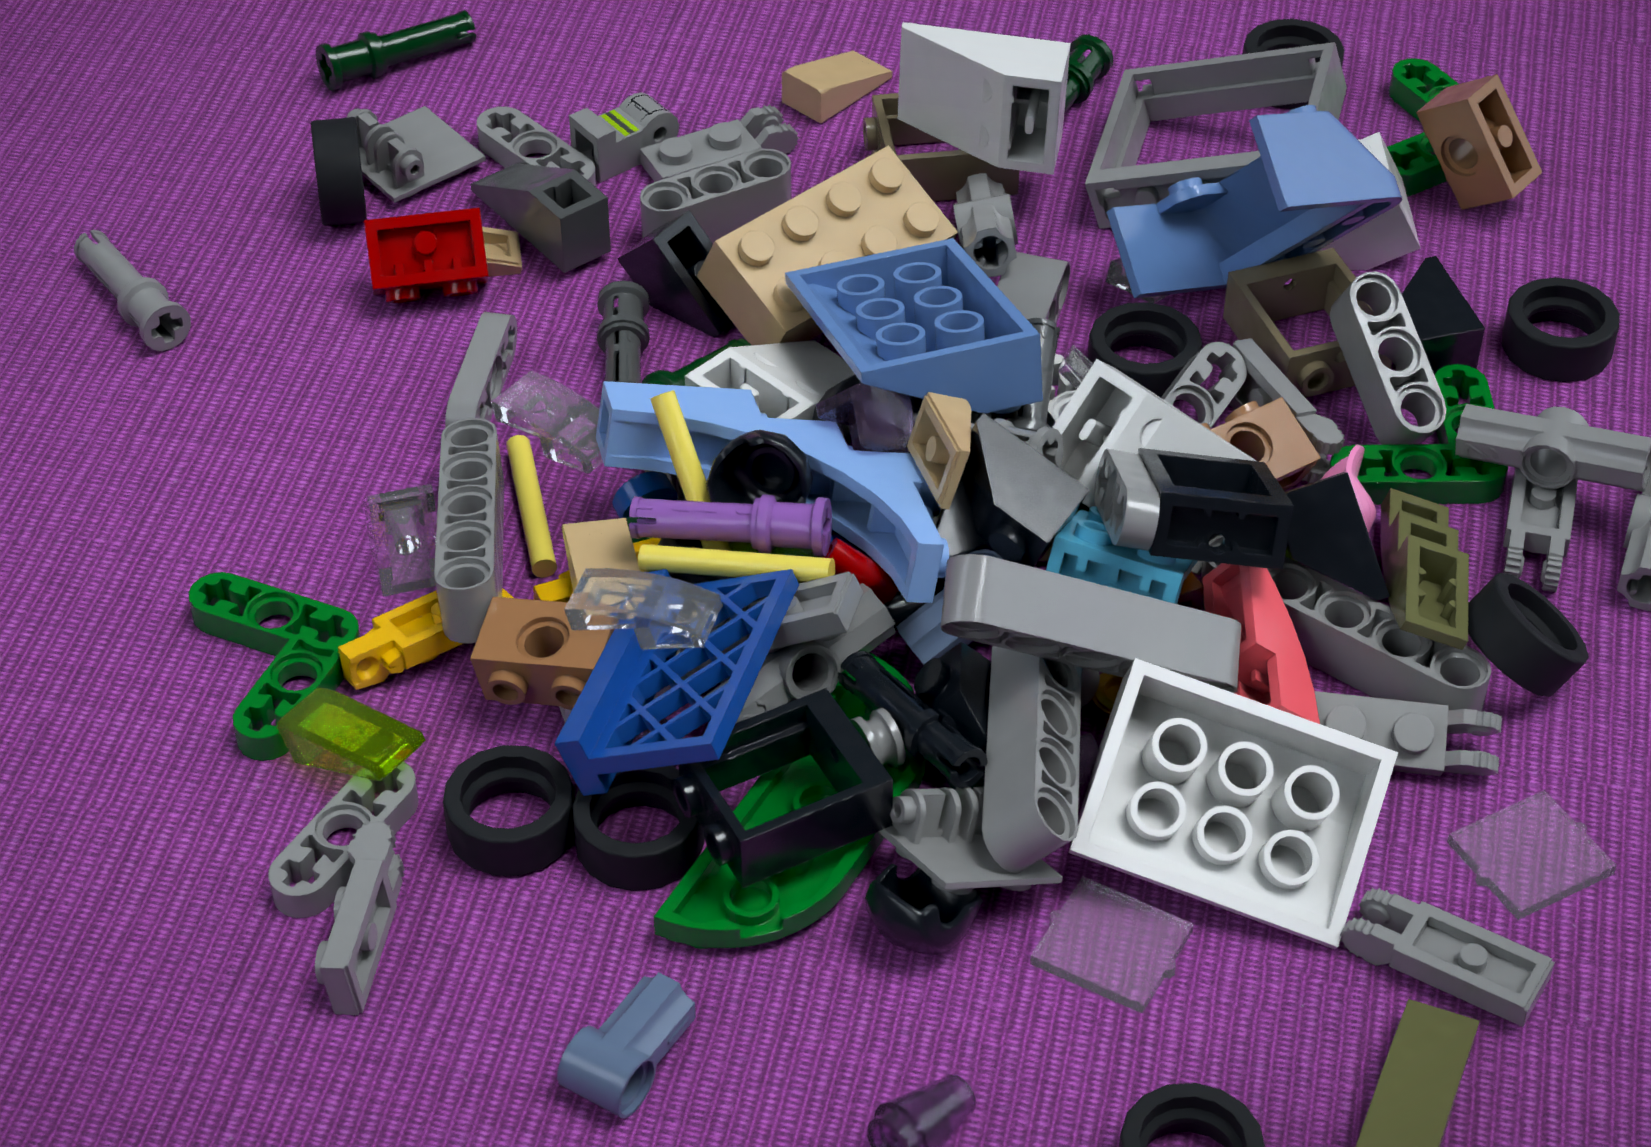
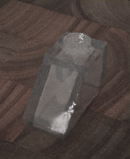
M427 484L367 496L363 500L369 544L383 597L435 587L434 568L437 515L432 485Z

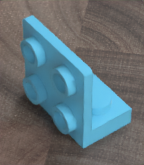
M1092 506L1089 508V512L1079 510L1072 520L1055 536L1046 571L1177 604L1182 584L1198 561L1152 556L1146 550L1113 545L1097 507Z

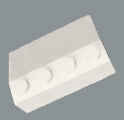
M1135 658L1122 679L1078 818L1077 835L1072 840L1068 853L1336 949L1341 940L1340 934L1345 927L1398 752Z

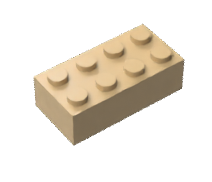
M888 145L717 239L712 245L697 277L751 345L809 341L823 332L787 286L785 280L786 272L956 237L958 231Z

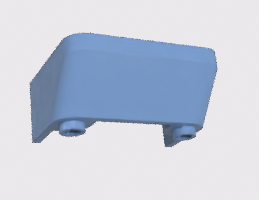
M1305 105L1290 110L1287 113L1256 115L1250 119L1249 122L1261 156L1222 181L1202 184L1199 177L1185 179L1171 185L1168 188L1169 196L1156 204L1113 207L1106 213L1134 298L1223 289L1227 287L1228 272L1316 252L1397 206L1403 199L1396 178L1329 111H1317L1315 105Z

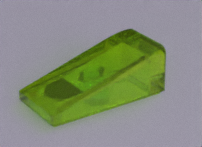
M321 687L316 688L292 708L277 724L278 731L295 763L376 781H382L426 741L422 732L342 693Z

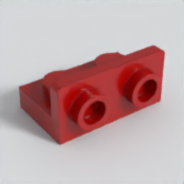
M480 207L364 220L373 294L385 295L386 303L417 301L421 299L420 290L443 288L444 297L478 293L477 284L488 282L489 275Z

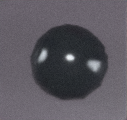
M754 430L733 439L721 450L713 461L706 482V488L710 502L753 504L755 498H761L762 495H774L777 502L806 503V498L811 492L813 475L807 456L785 434Z
M893 863L872 881L865 896L867 912L880 934L893 945L921 954L937 955L950 951L958 945L969 932L983 903V899L976 888L971 893L963 895L945 892L934 886L932 878L919 867L909 877L898 878L896 874L897 866Z

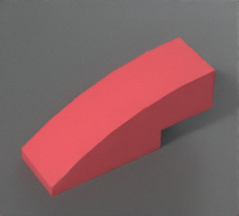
M1221 563L1202 578L1205 612L1229 617L1241 623L1237 692L1234 694L1320 724L1315 692L1306 658L1292 619L1267 568Z

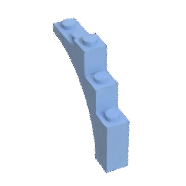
M603 381L596 441L604 466L649 470L677 475L650 398L672 390L675 391L706 481L715 458L728 443L738 436L754 430L785 434L807 456L813 482L811 492L806 498V503L814 504L817 497L829 498L832 508V529L866 552L892 578L906 602L933 603L937 578H944L946 576L949 546L947 540L940 537L933 523V517L939 516L941 508L936 502L911 453L854 450L852 446L846 444L836 421L768 418L767 414L760 413L752 391L748 389Z

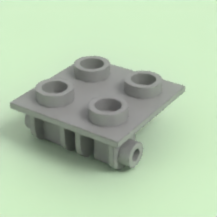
M426 106L385 124H379L376 115L369 109H354L347 115V117H354L356 119L362 175L394 203L413 196L425 188L449 177L456 176L464 170L486 161L484 154Z
M951 787L940 789H905L900 796L893 798V808L890 813L893 825L878 831L896 847V852L900 856L911 860L932 878L934 886L948 893L963 895L971 893L974 888L1002 887L1013 891H1026L1031 888V885L1062 883L1063 876L1042 859L1019 873H1011L1003 869L993 859L986 847L982 833L984 787H973V790L970 787L963 789H953Z

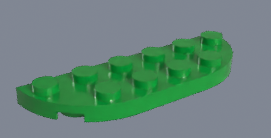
M870 653L890 674L914 693V689L895 668ZM846 670L841 672L846 673L850 678L856 681V679L852 675H850ZM838 681L836 688L830 694L849 720L855 717H862L865 721L870 720L872 711L854 694L847 691ZM905 749V762L902 766L891 768L887 764L883 765L893 779V798L900 796L905 789L919 788L926 769L927 760L925 758L923 762L918 761ZM809 755L760 775L733 813L746 831L834 795L837 792L812 756ZM876 832L742 888L727 864L722 866L716 864L706 847L654 915L655 935L698 949L759 945L796 933L813 924L839 902L881 844L884 837L879 832Z

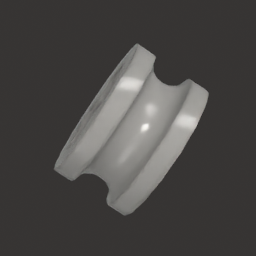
M879 708L872 711L868 721H865L862 717L850 719L882 765L887 764L891 768H897L904 764L906 755L904 742L895 720L887 710Z

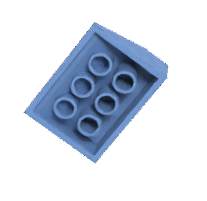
M954 238L785 273L787 286L862 384L922 399L927 395V392L962 398L969 402L971 411L985 414L990 412L997 414L1011 413L1017 411L1022 405L1043 401L1040 333Z

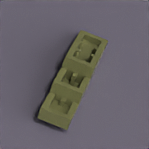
M1390 488L1381 504V556L1383 578L1390 596L1388 601L1400 630L1463 650L1468 642L1469 554L1458 551L1459 530L1448 527L1449 507Z
M1408 999L1356 1147H1441L1480 1020Z

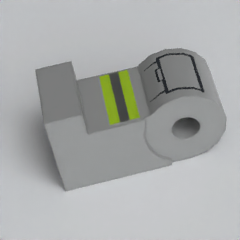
M641 92L626 98L618 108L598 116L588 108L569 115L571 146L592 160L595 165L596 180L600 183L640 165V148L660 143L671 137H677L679 131L678 119L651 96Z

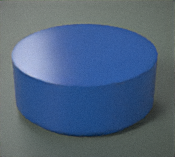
M649 471L636 475L625 482L617 490L612 505L619 518L629 517L630 505L634 496L643 497L644 499L677 500L678 495L666 474Z

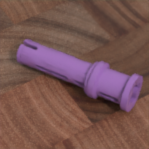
M762 495L761 498H755L753 504L644 499L643 497L634 496L629 511V517H643L638 518L637 523H629L630 535L636 539L647 537L751 543L752 548L758 550L759 553L771 554L775 547L812 549L814 556H827L831 541V502L829 498L817 497L814 504L777 502L774 495Z

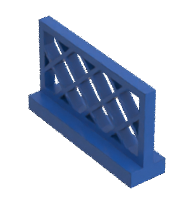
M667 569L643 573L554 743L583 796L607 793L617 772L720 759L783 618L799 587L792 569L678 587L675 586ZM766 597L745 612L742 610L755 600ZM707 606L692 617L690 616L689 611L691 608ZM730 617L732 619L705 637L702 635ZM750 634L747 640H745L735 648L731 649L727 653L723 654L721 652L724 649L731 646L732 644H734L735 642H737L738 640L745 637L746 635ZM690 642L693 644L675 656L677 650ZM710 659L712 661L685 680L681 678ZM730 677L728 683L704 698L700 696L724 679ZM668 685L672 687L671 689H669L668 691L664 692L663 694L654 699L657 692L661 691ZM687 703L691 705L663 725L659 723V721ZM707 721L709 722L703 736L683 738ZM647 729L650 731L649 734L631 744L634 737Z

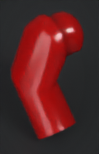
M835 538L830 543L827 556H822V558L834 559L835 575L845 572L854 573L859 584L863 583L871 588L883 604L891 601L898 592V588L892 578L874 560L839 538Z

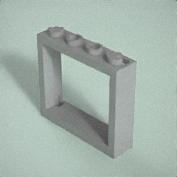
M1324 43L1124 70L1085 182L1099 229L1111 228L1106 212L1113 207L1156 204L1169 196L1168 188L1171 185L1189 178L1199 177L1202 184L1218 183L1261 156L1259 151L1136 165L1150 121L1308 102V105H1315L1317 111H1329L1339 120L1347 86L1336 43ZM1321 57L1320 62H1316L1315 58ZM1150 79L1151 84L1143 85L1142 91H1139L1136 81Z

